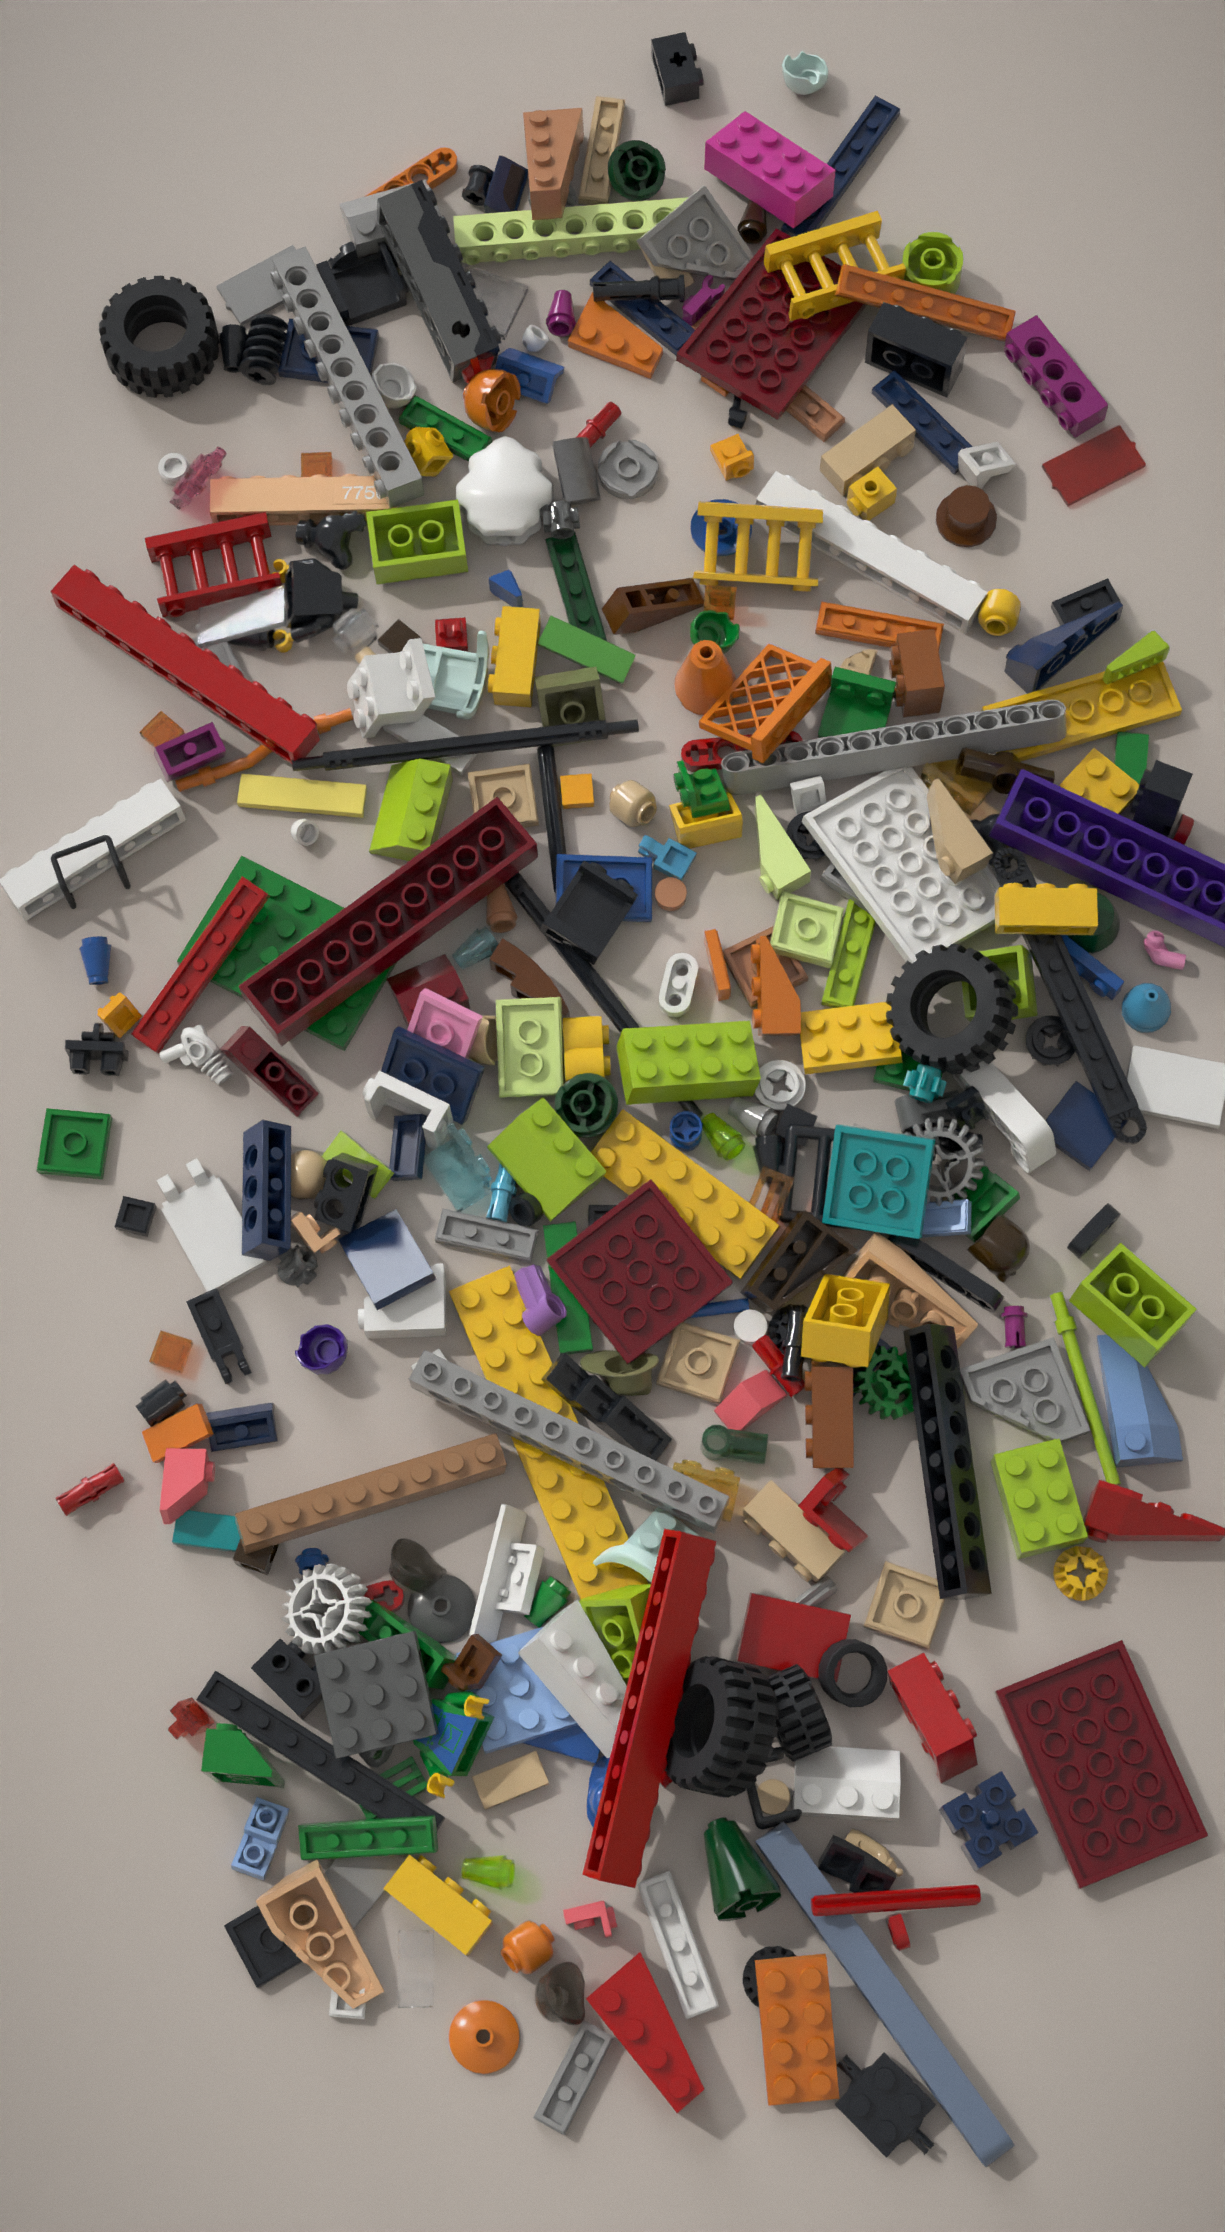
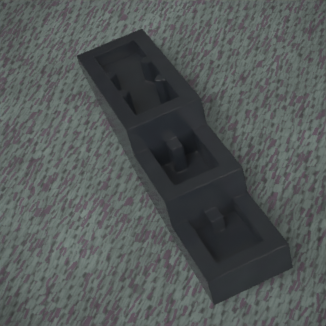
M566 1353L559 1355L541 1379L567 1403L618 1443L656 1461L672 1440L625 1396H618L595 1374L589 1375Z

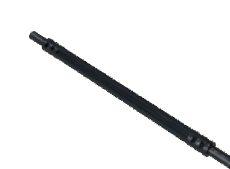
M638 719L606 723V720L337 750L323 752L322 756L298 758L296 761L292 760L293 772L325 768V771L400 763L419 758L426 760L608 739V735L639 732Z
M518 872L504 884L537 927L541 929L550 911ZM544 934L620 1033L622 1029L640 1028L587 960ZM693 1100L677 1101L684 1111L693 1112L699 1118L703 1115V1112Z

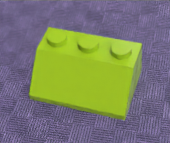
M419 758L391 765L369 853L410 861L438 840L453 782L450 764Z
M543 1097L521 1113L487 1146L488 1150L523 1191L537 1198L542 1207V1213L550 1222L597 1186L607 1172Z
M651 1584L628 1585L579 1600L626 1686Z

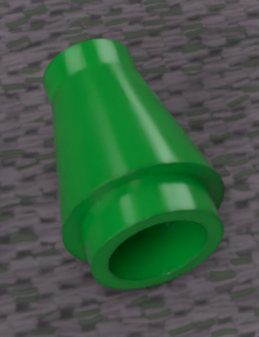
M550 1575L546 1581L542 1580L532 1601L529 1615H524V1617L538 1628L542 1627L550 1617L569 1602L567 1598L572 1591Z

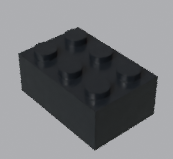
M883 302L868 330L865 363L888 373L895 370L904 380L947 398L963 369L968 337L962 335L956 329H947L927 317H919L907 312L899 305Z

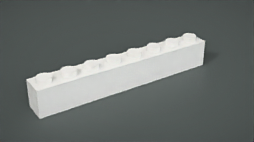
M775 471L756 498V505L823 509V523H816V528L812 530L811 546L964 634L967 633L978 617L979 608L988 593L979 583L972 580L967 581L960 577L951 567L941 566L931 560L925 552L913 550L906 546L897 536L885 534L878 530L872 522L861 520L852 515L846 507L829 502L820 492L808 490L801 486L792 476L782 475ZM785 521V526L781 527V529L799 538L800 528L797 527V522Z

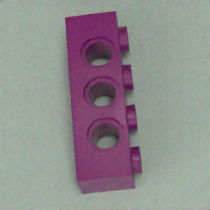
M1037 315L1007 332L1004 346L1006 357L1011 363L1017 364L1022 371L1024 380L1027 384L1033 385L1036 388L1042 403L1047 408L1051 407L1064 430H1069L1074 438L1105 420L1108 403ZM1030 354H1038L1041 357H1033ZM1055 376L1058 380H1052L1048 377ZM1066 399H1074L1077 402H1068Z

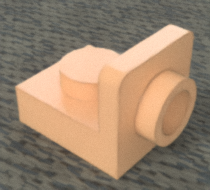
M297 1212L291 1217V1225L305 1245L314 1253L319 1250L322 1254L338 1243L335 1239L341 1234L338 1228L333 1227L319 1237L317 1232L321 1228L310 1214L304 1216L302 1212Z

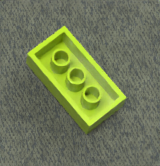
M750 1021L622 1029L616 1045L626 1105L753 1096L761 1080Z

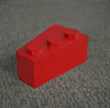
M923 1652L888 1670L890 1686L910 1724H913L923 1742L921 1746L925 1753L929 1752L937 1768L936 1775L940 1782L943 1783L977 1766L973 1739L977 1737V1733L969 1718L962 1719L958 1709L961 1706L953 1690L946 1691L941 1683L944 1680V1676L936 1661L930 1663Z

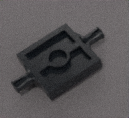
M885 2052L872 2065L862 2070L846 2054L842 2060L852 2070L841 2060L836 2066L852 2081L847 2092L835 2103V2106L886 2158L899 2144L909 2139L925 2155L929 2149L919 2139L930 2149L935 2143L919 2128L923 2118L936 2104Z

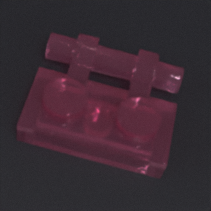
M217 446L213 452L206 455L201 453L190 465L193 471L187 479L182 477L172 489L175 494L169 502L178 510L189 506L195 496L200 495L206 488L205 483L210 476L216 474L222 467L221 462L227 455L226 451Z

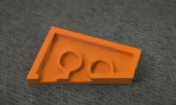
M593 292L568 339L569 348L650 379L663 355V348L605 301L594 302Z

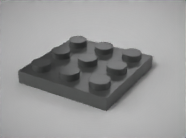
M416 1631L314 1655L336 1759L439 1734Z

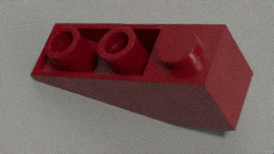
M241 1026L219 1049L245 1075L296 1117L319 1094L250 1026Z

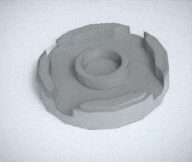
M637 440L612 443L603 451L598 460V477L602 487L609 494L620 499H634L644 496L654 487L658 479V463L655 453L646 444Z

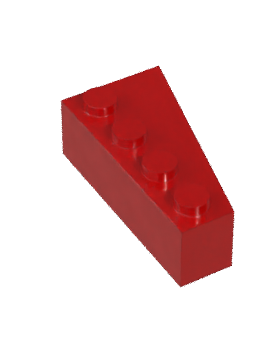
M639 1952L591 1993L586 2000L676 2113H678L705 2089L641 1952Z

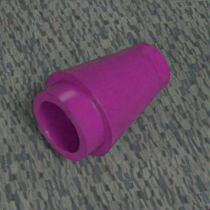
M558 290L554 293L546 318L549 332L558 337L569 335L576 325L572 294L567 290Z

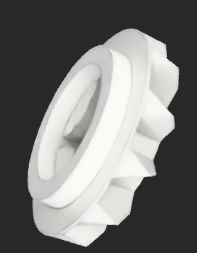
M774 1060L764 1064L759 1069L761 1080L755 1094L757 1100L764 1104V1106L781 1112L785 1109L787 1103L795 1106L802 1100L806 1083L803 1073L796 1065L784 1060ZM786 1076L785 1088L788 1091L781 1090L773 1096L774 1086L770 1082L778 1083Z

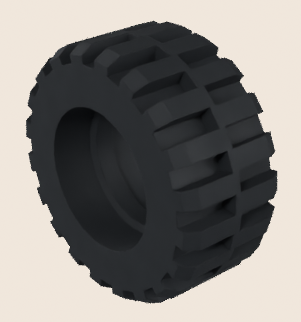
M154 276V279L146 280V277L137 279L138 283L132 286L128 283L121 288L122 293H115L109 299L111 306L106 305L101 314L103 320L99 323L100 341L112 374L116 375L117 380L123 386L129 385L132 392L141 394L144 391L147 397L157 398V394H164L165 398L173 397L175 392L181 391L183 394L190 391L189 386L192 384L198 386L205 380L203 374L211 373L214 368L213 360L218 359L219 334L212 308L208 305L206 297L203 293L197 292L196 287L186 282L182 285L181 279L170 277V280L164 279V276ZM170 322L186 329L184 336L176 345L163 351H145L133 345L136 337L143 329L156 323Z
M942 944L932 947V953L930 954L925 950L915 954L917 960L913 963L908 960L901 967L904 973L900 978L895 976L891 982V985L895 987L893 994H887L886 1003L891 1006V1010L886 1012L887 1023L893 1026L890 1029L893 1040L900 1043L899 1048L905 1054L912 1057L913 1060L920 1064L937 1068L942 1071L941 1073L947 1071L952 1075L962 1074L963 1069L973 1072L980 1069L979 1063L982 1061L990 1064L996 1059L993 1053L997 1049L1004 1051L1009 1044L1004 1041L1008 1033L1013 1035L1016 1028L1011 1019L1018 1016V1006L1012 1001L1017 996L1014 987L1008 984L1009 977L997 964L979 951L970 947L966 949L959 944H951L949 948ZM965 981L971 984L976 992L977 1007L970 1024L963 1031L951 1037L939 1038L933 1035L928 1026L927 1012L934 995L941 988L953 982Z
M714 1656L701 1657L690 1663L683 1682V1697L678 1704L675 1716V1731L670 1739L666 1755L667 1765L665 1771L674 1784H678L683 1789L729 1798L746 1791L747 1788L756 1783L757 1775L763 1774L767 1767L765 1764L768 1757H771L774 1749L772 1744L773 1739L777 1738L778 1728L775 1726L776 1719L779 1717L778 1708L774 1703L777 1700L775 1692L770 1688L772 1685L767 1677L758 1668Z

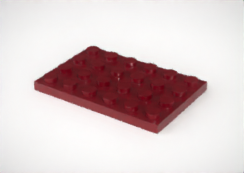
M777 228L677 352L676 361L779 420L867 304L853 301L815 313L806 319L800 318L791 321L789 311L791 298H794V295L782 270L768 273L764 266L766 245L791 238V236ZM821 256L834 285L838 284L841 265L826 256ZM805 261L793 265L806 294L822 289L810 262Z
M1123 1640L994 1692L1078 1890L1208 1836Z

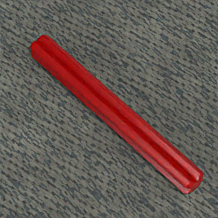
M974 1884L816 1895L811 1899V1911L814 1916H831L972 1906L981 1902L979 1886Z

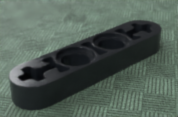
M892 1234L889 1236L888 1240L901 1248L924 1271L981 1308L994 1313L1003 1301L1004 1296L997 1289L920 1239Z

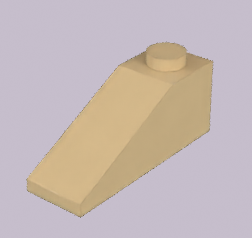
M935 779L928 791L927 802L936 857L941 871L946 876H949L954 884H957L986 868L993 852L940 779Z

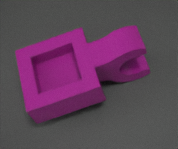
M712 275L704 278L699 292L695 296H689L682 306L683 320L690 326L694 325L710 310L711 305L725 293V285L723 283L717 289L709 288L713 284Z

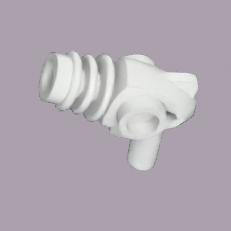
M202 1025L183 1029L181 1034L182 1043L160 1052V1058L165 1064L180 1058L186 1066L191 1063L197 1068L203 1066L201 1072L209 1070L206 1075L210 1076L213 1074L210 1080L215 1081L217 1085L222 1084L233 1074L229 1069L230 1065L223 1067L226 1060H221L223 1054L216 1055L219 1048L208 1037Z

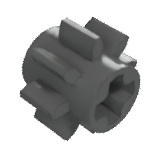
M568 501L552 502L548 506V511L542 512L544 532H551V536L555 539L570 538L574 535V529L580 528L578 508H571V504Z
M296 1245L293 1249L278 1256L281 1260L277 1265L278 1274L286 1284L296 1285L297 1287L303 1283L308 1285L317 1276L314 1271L318 1267L317 1257L309 1248Z

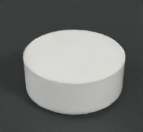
M170 453L165 455L159 462L158 470L161 479L165 483L180 485L188 479L190 467L183 455Z
M749 1309L741 1312L736 1317L734 1333L738 1340L752 1345L760 1337L766 1335L767 1321L762 1313Z

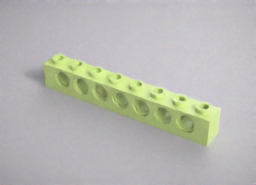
M689 197L565 207L562 218L532 220L531 210L453 216L455 243H457L462 253L463 260L460 263L468 265L489 261L506 262L514 259L535 260L539 257L551 256L563 258L576 254L595 255L601 252L613 251L624 253L628 250L640 249L637 240ZM632 227H638L639 229L633 230V229H630V228H632ZM548 234L550 236L542 237L541 235Z

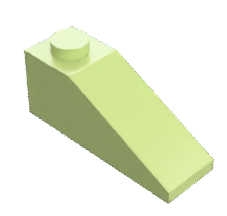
M760 794L755 797V818L761 874L759 881L766 893L772 892L778 901L783 891L792 893L810 883L811 870Z

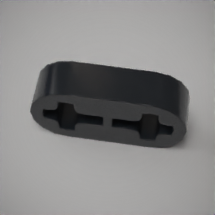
M1107 1203L1072 1239L1067 1249L1080 1259L1109 1230L1121 1213L1111 1204Z

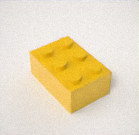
M825 1274L803 1320L801 1357L812 1358L817 1362L832 1361L844 1363L849 1367H868L888 1319L890 1284Z

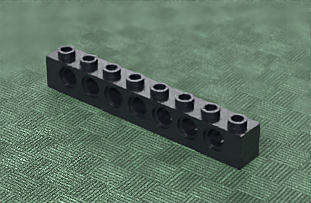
M926 1324L904 1330L903 1334L940 1599L966 1600L990 1595L992 1592L955 1330L953 1326Z

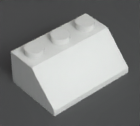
M829 1746L795 1761L793 1810L801 1809V1816L897 1822L900 1810V1751Z

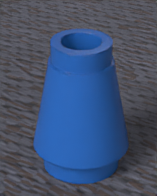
M96 936L82 939V946L79 950L89 984H107L111 945L108 944L107 937Z

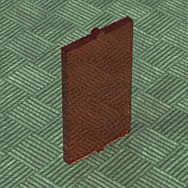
M1118 425L1043 463L1042 469L1052 482L1051 488L1058 491L1068 507L1144 468L1146 463L1136 450V443L1131 442L1122 427Z

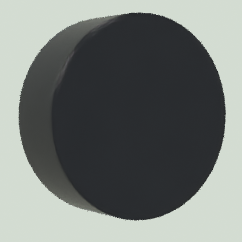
M524 1192L510 1201L509 1211L511 1217L520 1226L530 1227L541 1219L542 1207L537 1198L532 1194Z

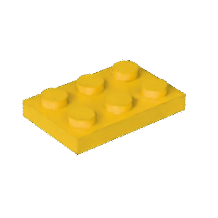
M1095 748L1085 756L1059 785L1119 815L1134 800L1139 788V784Z
M886 1002L801 1012L800 1039L805 1075L902 1063L900 1043L893 1040L890 1029L893 1026L887 1023L886 1012L891 1010V1006Z

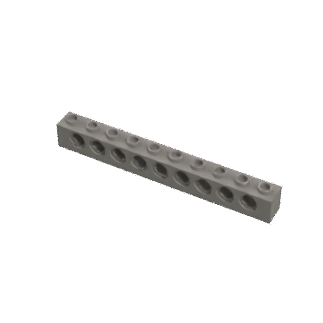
M306 246L273 258L274 272H271L270 275L276 290H282L284 295H281L285 309L288 313L293 312L295 316L293 318L295 329L299 336L304 334L306 338L304 341L306 351L310 358H316L318 362L315 364L321 381L327 380L329 384L327 391L333 405L338 403L341 408L338 412L342 424L345 428L350 427L352 431L350 437L356 451H362L364 455L362 457L364 468L368 475H374L376 479L374 486L379 498L385 497L389 507L393 508L424 496L422 476Z
M423 1351L409 1378L413 1389L710 1533H715L728 1507L729 1496L429 1351Z

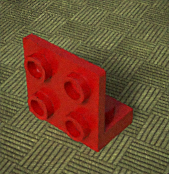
M835 1468L821 1478L798 1507L804 1511L802 1514L810 1524L815 1527L820 1526L829 1534L828 1539L835 1547L851 1552L868 1538V1535L832 1503L846 1490L847 1486L843 1482L850 1475L843 1468Z

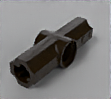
M962 748L955 767L957 775L991 783L993 789L1000 794H1009L1021 769L1051 783H1054L1055 780L1054 771L1021 763L1015 754L1005 751L991 755L969 748Z

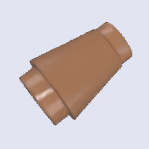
M502 884L487 895L486 923L496 933L512 930L516 926L515 921L518 916L505 885Z

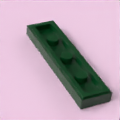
M575 531L574 535L567 539L546 538V547L568 623L607 641Z

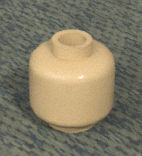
M628 780L618 784L610 793V812L630 827L646 825L656 813L657 808L654 794L637 781Z

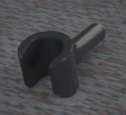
M734 395L733 404L729 409L728 424L742 429L748 412L740 409L741 398Z

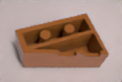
M811 1358V1371H805V1392L811 1391V1405H805V1425H812V1438L805 1439L806 1459H812L813 1468H854L853 1367L832 1361L817 1362Z

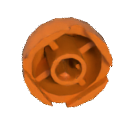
M487 369L477 373L464 389L463 399L465 412L475 425L487 431L503 432L510 426L517 413V410H513L515 400L520 401L521 396L520 383L516 375L501 369Z

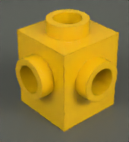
M415 427L407 433L404 440L421 476L436 477L454 457L444 442L443 435L436 428Z

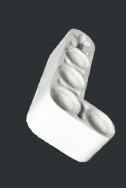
M982 1061L979 1063V1070L969 1072L963 1069L962 1074L953 1075L963 1090L974 1086L980 1092L989 1114V1119L1010 1141L1013 1156L1025 1172L1031 1173L1056 1156L1054 1135L1047 1122L992 1062L987 1064Z

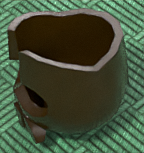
M1002 1214L991 1223L982 1239L966 1250L991 1273L996 1274L997 1278L1004 1283L1009 1275H1015L1016 1271L1023 1265L1029 1255L1030 1244L1026 1233Z

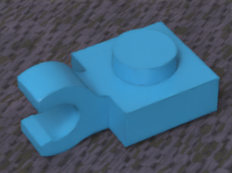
M644 835L638 846L640 847L638 850L639 854L656 859L653 864L655 870L681 881L697 855V852L668 838L665 845H662L653 838Z

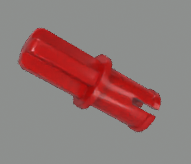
M608 402L592 420L588 419L586 421V427L575 438H588L591 448L599 438L603 439L606 436L605 432L621 416L620 408L615 403Z
M764 1335L754 1342L752 1347L770 1369L768 1374L770 1376L774 1375L791 1398L805 1388V1381L803 1379L799 1382L781 1379L784 1355L769 1336Z

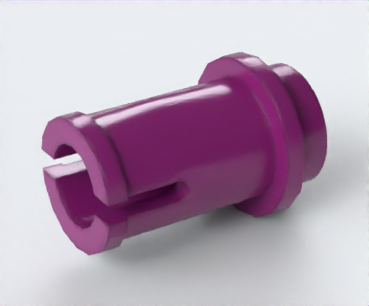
M1024 1306L1004 1307V1313L1001 1314V1318L1005 1321V1348H1012V1346L1014 1348L1026 1347L1024 1318L1028 1317V1313L1024 1312Z

